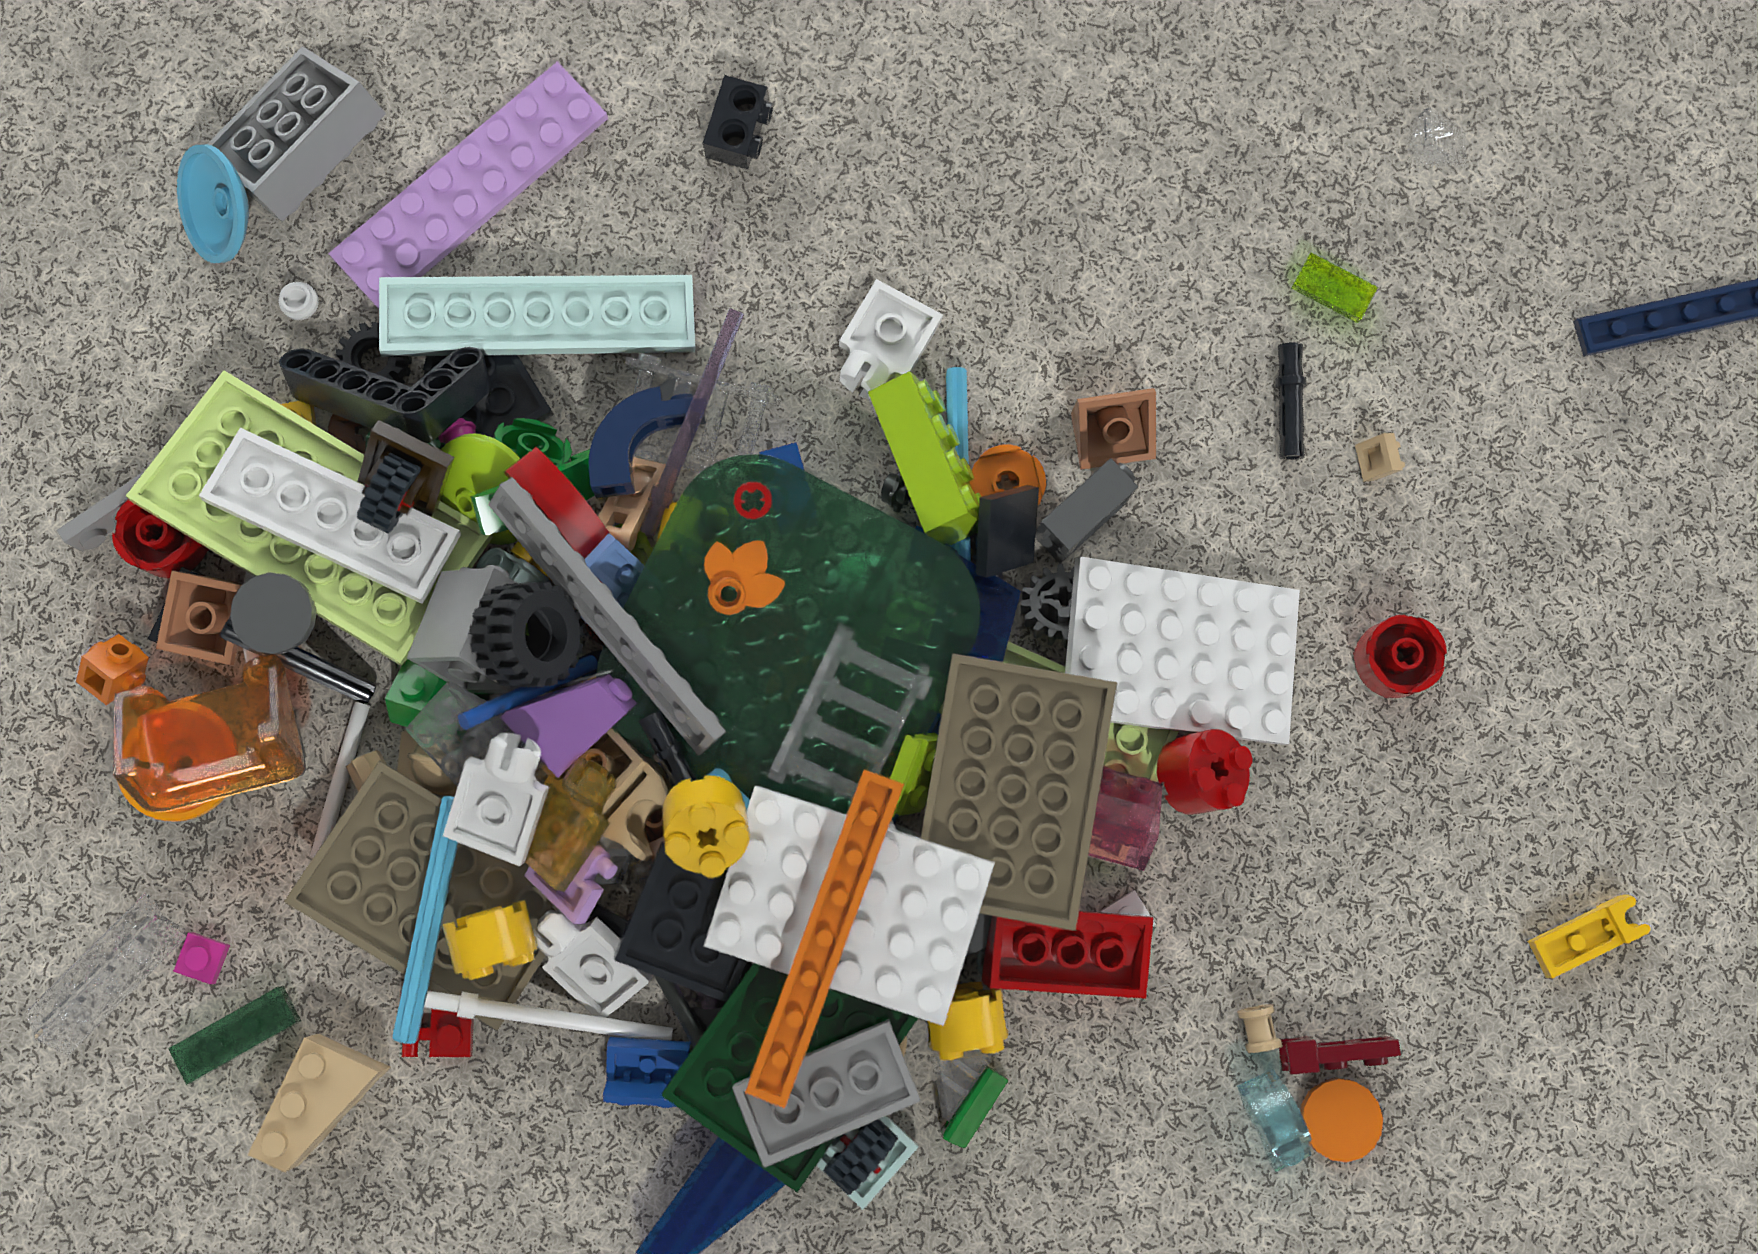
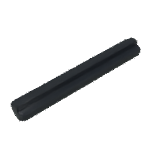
M231 618L227 619L221 630L220 636L222 639L363 704H367L374 695L376 689L374 682L299 647L279 655L261 653L244 645L235 634Z

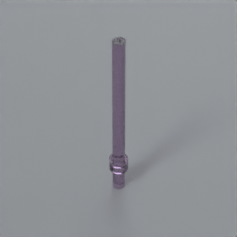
M732 308L728 310L658 485L653 484L648 497L650 505L639 529L643 533L651 536L655 535L665 508H669L676 493L673 492V488L744 317V314Z

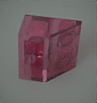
M1103 766L1088 856L1145 871L1159 837L1163 784L1145 777H1137Z

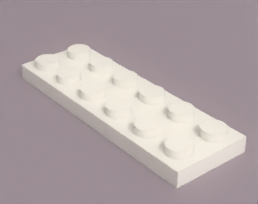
M242 428L238 430L199 494L202 501L422 604L461 536L458 529L415 509H412L408 516L403 514L399 518L396 527L389 534L358 520L357 512L360 508L359 505L365 496L361 494L365 487L364 485Z

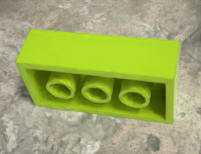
M908 371L868 391L924 533L945 547L978 533L979 499L982 496L980 493L974 494L969 481L974 479L973 473L966 459H960L955 447L960 445L959 439L952 425H946L941 413L946 411L937 390L932 391L925 379L920 381L911 371Z

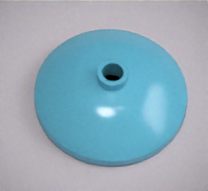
M208 144L194 145L183 155L178 170L177 200L180 217L187 237L196 252L208 262L225 263L236 256L245 240L249 220L247 193L232 162L219 149Z

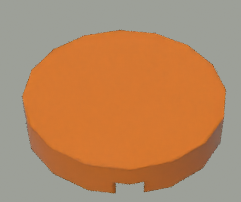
M1335 1077L1315 1085L1307 1092L1301 1104L1299 1122L1302 1132H1304V1136L1313 1150L1333 1161L1351 1162L1363 1158L1375 1148L1382 1135L1383 1115L1379 1102L1369 1089L1351 1079Z

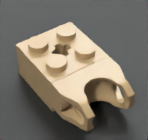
M620 721L558 778L546 765L542 768L588 822L593 823L604 837L622 844L637 859L648 862L653 854L645 837V821L653 812L663 808L665 798L671 791L672 786L663 768L655 762L653 757Z

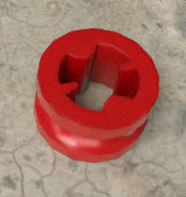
M748 482L737 489L734 495V505L741 516L747 519H757L769 512L772 506V495L765 485L759 482ZM757 489L760 490L764 495V498H760V501H765L761 510L752 508L750 511H747L742 503L746 502V500H742L744 492L747 490L750 493H754Z

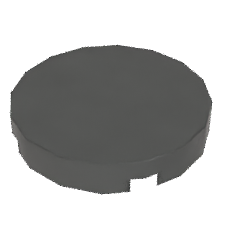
M268 572L252 577L239 588L232 600L230 618L235 634L244 645L261 653L279 655L299 647L308 639L315 627L317 610L308 592L309 590L302 582L286 574Z

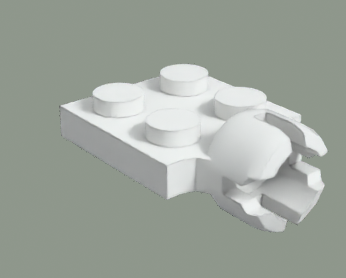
M876 279L839 340V347L849 353V357L840 370V382L853 393L861 378L864 377L861 382L863 390L859 396L871 400L868 391L886 383L891 378H896L908 371L912 372L941 323L943 314Z
M500 733L491 740L485 760L470 757L465 761L443 836L521 866L526 861L549 787L537 781L535 776L541 755L539 745L527 738L524 749L518 748L521 735Z
M553 906L557 912L552 909L547 911L536 925L538 930L533 929L537 947L549 958L542 968L593 1016L608 1017L646 986L654 976L614 961L613 957L621 939L597 917L585 924H573L556 906Z

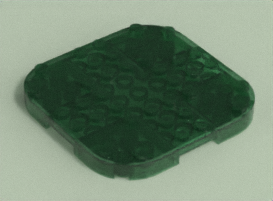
M761 454L737 455L720 460L704 469L689 483L679 498L623 607L624 611L637 621L640 630L650 642L663 652L666 661L676 673L690 684L693 693L702 704L716 715L719 724L726 731L710 748L698 756L666 718L676 740L682 741L685 747L682 751L697 780L705 779L704 776L708 775L715 768H720L729 775L731 782L750 800L754 787L760 786L844 814H848L864 769L890 778L905 736L910 735L914 737L915 734H927L945 700L952 654L969 655L976 640L980 623V602L974 580L962 560L946 545L792 463ZM748 482H759L770 490L772 506L767 514L757 519H747L738 513L734 505V495L741 485ZM758 489L754 493L746 490L742 496V500H746L745 503H742L743 507L747 511H750L752 508L761 510L765 504V501H760V498H764L763 493ZM763 541L768 554V564L765 573L775 575L785 581L782 592L774 601L764 607L746 606L743 610L733 615L719 613L711 606L708 599V589L711 581L704 570L705 557L715 542L722 543L733 553L745 543ZM725 586L722 589V597L726 601H734L737 597V591L732 586ZM604 644L596 674L613 670L606 674H610L613 679L618 678L623 681L632 692L631 698L637 703L612 729L615 733L618 732L640 753L653 759L654 751L638 720L660 709Z

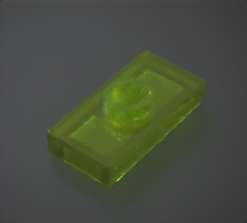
M1310 252L1291 289L1359 323L1378 287Z

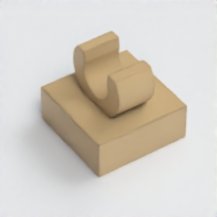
M1383 433L1355 445L1363 482L1381 479L1399 472L1405 467V462L1400 460L1398 451L1401 445L1396 441L1394 433Z

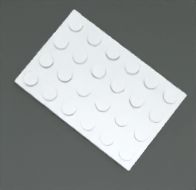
M1080 556L1075 559L1065 673L1117 682L1111 723L1187 733L1220 729L1228 732L1235 739L1281 745L1289 744L1300 590Z
M755 786L747 809L750 833L749 844L743 856L728 869L704 946L789 974L847 814L767 788ZM888 828L830 988L944 1026L994 862Z

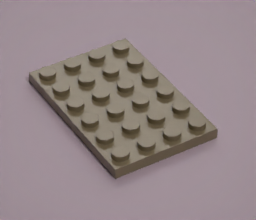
M952 654L921 839L994 862L979 913L1076 930L1117 682Z
M379 761L284 902L405 975L442 799ZM458 842L428 986L429 990L460 996L462 992L479 994V999L516 1003L546 955L538 948L533 951L535 957L533 961L510 967V965L503 966V962L492 965L494 973L473 980H469V978L463 979L462 973L455 974L442 924L454 922L457 928L456 919L497 906L505 908L513 905L512 902L525 900L532 929L537 931L536 925L540 918L551 909L555 912L557 911L553 908L555 905L524 876L535 856L528 853L526 861L521 866H518ZM474 1015L475 1018L497 1031L505 1020Z

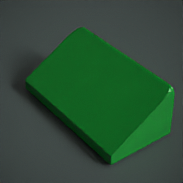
M987 1064L982 1065L941 1128L943 1139L961 1148H966L1008 1083V1079Z

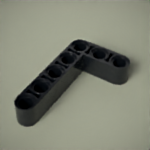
M464 347L452 352L411 387L310 349L299 348L285 353L279 360L291 395L296 400L371 429L380 420L425 443H429L441 435L486 396L492 387L481 350L474 347Z

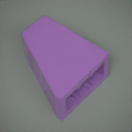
M606 674L538 696L506 711L500 718L515 734L521 735L520 739L525 744L527 738L539 745L541 751L539 759L558 778L637 703L631 698L632 692L623 681L618 678L613 679L610 674Z

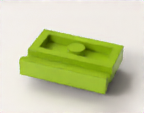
M926 733L915 734L914 737L910 735L905 736L890 779L904 783L893 817H895V814L902 816L920 813L926 806L938 734Z

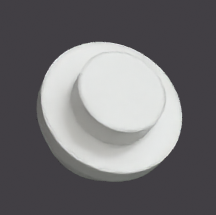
M293 282L287 284L281 290L279 306L287 317L293 320H304L311 317L317 310L319 303L318 295L310 285L303 282Z

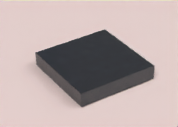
M1025 485L980 497L976 575L987 578L1034 563L1039 487Z

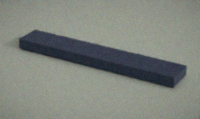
M1758 278L1577 318L1573 321L1583 357L1757 319Z

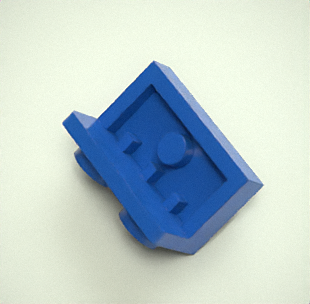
M609 1037L603 1102L617 1103L622 1106L637 1104L653 1105L661 1108L676 1107L662 1097L661 1094L689 1055L691 1042Z

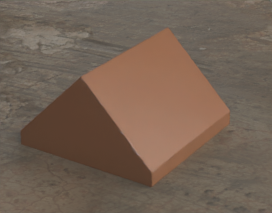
M1154 388L1077 399L1071 412L1081 470L1101 467L1110 458L1116 464L1156 459V391Z
M172 571L156 649L234 665L238 645L222 639L220 633L225 622L230 618L232 600L243 584L231 580Z

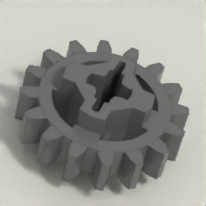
M1058 564L1057 572L1052 573L1047 567L1043 568L1042 579L1034 575L1030 577V587H1024L1022 590V599L1024 601H1021L1020 610L1021 614H1025V627L1035 626L1033 637L1037 639L1043 634L1047 635L1048 645L1050 646L1053 645L1056 639H1061L1065 648L1068 645L1074 567L1071 569V572H1065L1063 564Z

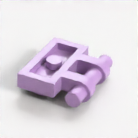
M561 819L554 826V831L560 836L558 843L542 842L524 876L573 924H585L604 891L594 881L597 873L599 872L605 879H610L616 874L617 866L610 860V854L602 846H594L587 839L588 834L579 825H572L566 819ZM575 851L583 857L579 866L571 859Z

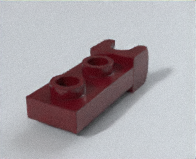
M1306 1036L1281 1039L1282 1047L1279 1048L1282 1071H1289V1074L1320 1072L1319 1064H1323L1325 1070L1348 1068V1061L1363 1060V1065L1365 1066L1389 1064L1388 1057L1401 1056L1399 1039L1389 1036L1316 1043L1315 1039Z

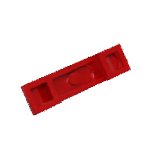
M537 447L533 448L504 471L508 479L513 477L519 486L531 495L535 505L548 520L558 527L561 536L584 560L608 535L609 531L578 490Z

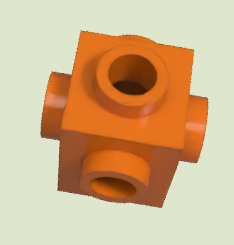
M117 634L105 642H97L87 653L82 655L76 682L102 703L108 705L127 692L129 694L134 693L143 685L146 680L145 671L149 656L140 647Z

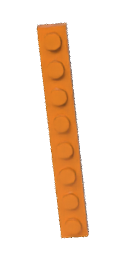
M866 769L863 770L747 1085L746 1094L782 1108L786 1107L904 783Z

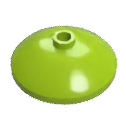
M464 434L454 438L441 449V451L453 456L454 460L440 501L478 524L471 496L509 480L504 471L520 458L509 447L492 437L482 434ZM510 530L492 534L493 538L489 543L505 545L518 540Z

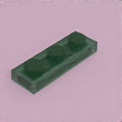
M278 986L173 1045L168 1050L185 1084L188 1085L301 1022V1019L284 986Z

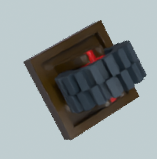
M378 420L371 430L357 481L365 485L361 493L365 496L360 502L357 519L389 534L398 524L399 518L403 514L408 516L412 509L432 517L439 506L454 457L437 447L404 433L398 428Z

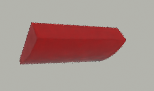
M1079 911L1076 930L1074 931L992 916L981 982L993 989L1146 999L1154 917Z

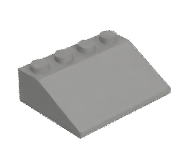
M302 46L213 137L208 145L219 149L232 162L245 187L246 193L283 222L288 215L294 213L299 208L300 203L314 188L320 186L325 181L326 176L335 166L350 155L352 149L359 141L376 128L378 122L386 113L359 81Z

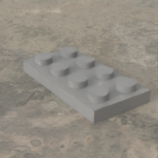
M889 1019L805 1054L785 1108L746 1094L745 1091L750 1078L735 1083L732 1086L763 1167L921 1101Z

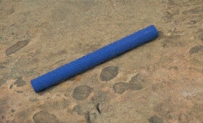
M588 655L579 659L575 668H568L570 675L564 680H558V684L544 687H518L459 714L458 722L464 730H467L596 670L598 662L593 655Z

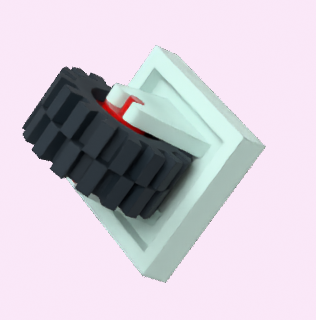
M885 1116L837 1136L816 1166L863 1210L917 1150L918 1144L888 1116Z

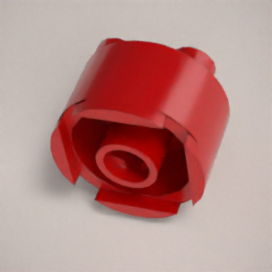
M130 500L126 501L116 514L115 533L112 532V542L115 550L125 562L152 575L170 578L171 572H179L181 567L191 571L198 566L209 550Z
M1396 615L1369 628L1359 639L1353 653V658L1359 678L1366 687L1384 698H1403L1430 688L1441 678L1445 669L1444 662L1447 649L1442 634L1431 622L1420 617ZM1398 651H1401L1404 656L1400 662L1396 657Z
M1220 729L1206 730L1183 735L1172 742H1168L1162 748L1158 757L1157 778L1159 783H1164L1168 795L1164 796L1171 807L1180 813L1193 815L1226 810L1241 806L1244 803L1250 781L1249 768L1253 763V758L1250 750L1246 746H1241L1228 732Z

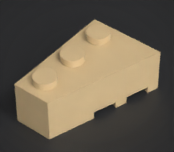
M321 1034L304 1037L250 1148L248 1156L283 1172L299 1166L391 1067Z

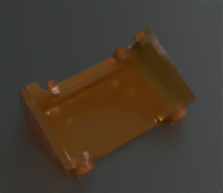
M277 654L258 656L248 661L242 669L243 683L171 701L160 691L149 686H139L132 690L114 694L113 777L142 808L152 812L172 811L299 777L304 771L303 751L285 667Z

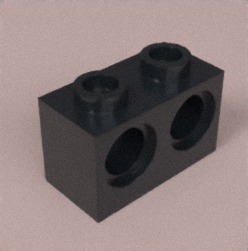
M724 75L702 143L705 158L747 170L752 158H759L763 145V137L759 136L763 124L769 125L774 108V103L769 102L767 86ZM745 103L754 106L748 111L737 109L741 104ZM733 137L743 139L740 144L734 146L726 143Z

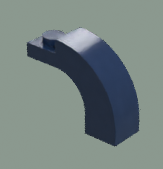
M660 386L632 394L618 403L600 423L590 447L589 476L591 489L596 499L635 494L632 466L634 455L639 445L648 436L660 430L706 424L702 397H694L692 394L684 393L674 395L670 400L664 401Z

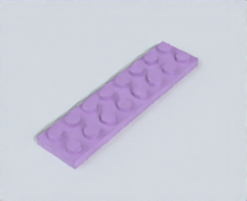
M556 62L328 254L379 309V277H422L608 119L607 113Z

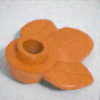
M763 541L745 543L733 553L722 543L715 542L708 551L704 562V570L711 581L708 589V599L711 606L719 613L733 615L743 610L746 606L761 608L774 601L782 592L785 581L775 575L765 573L768 564V554ZM725 586H732L736 589L737 597L734 601H726L722 597V589Z

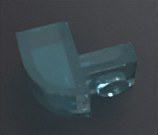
M1274 1069L1237 1086L1244 1110L1260 1134L1267 1159L1275 1173L1288 1166H1294L1312 1155L1308 1142L1312 1141L1307 1125L1293 1097Z

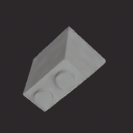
M487 565L486 568L478 569L461 567L460 570L442 571L407 659L465 693H507L518 688L499 685L497 680H490L485 676L486 668L479 669L475 662L478 655L471 651L470 644L474 643V636L469 635L470 625H475V619L472 617L475 608L482 607L480 599L484 595L491 594V589L497 586L515 584L517 582L509 578L510 574L508 571L494 565Z

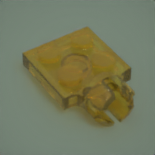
M582 757L573 763L563 779L549 774L543 783L549 789L525 860L554 890L563 892L567 890L610 825V822L603 814V808L618 784L613 774L610 775L608 780L606 779L609 773L606 768L591 760L586 762V759Z

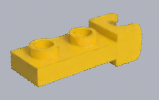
M1627 894L1616 896L1596 906V908L1528 940L1545 977L1553 979L1623 943L1628 944L1647 935L1651 930L1648 924H1627L1625 921V913L1636 905V899Z

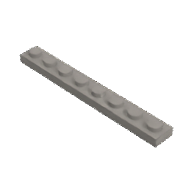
M513 477L500 484L488 504L552 582L564 589V596H571L574 600L573 607L579 610L583 619L697 755H701L726 732L719 724L716 715L702 704L693 693L690 684L676 673L666 661L663 652L654 646L640 630L637 621L624 611L613 598L610 589L601 583L587 567L584 558L574 551L561 536L558 527L548 520L535 505L531 495L525 489H522Z

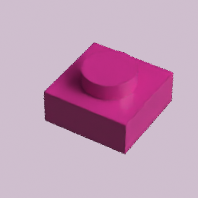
M190 932L187 934L173 972L208 984H216L230 945Z

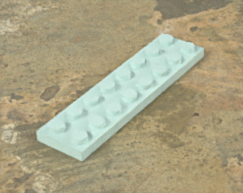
M692 275L379 277V351L382 357L449 356L452 352L464 347L478 348L483 355L695 352Z

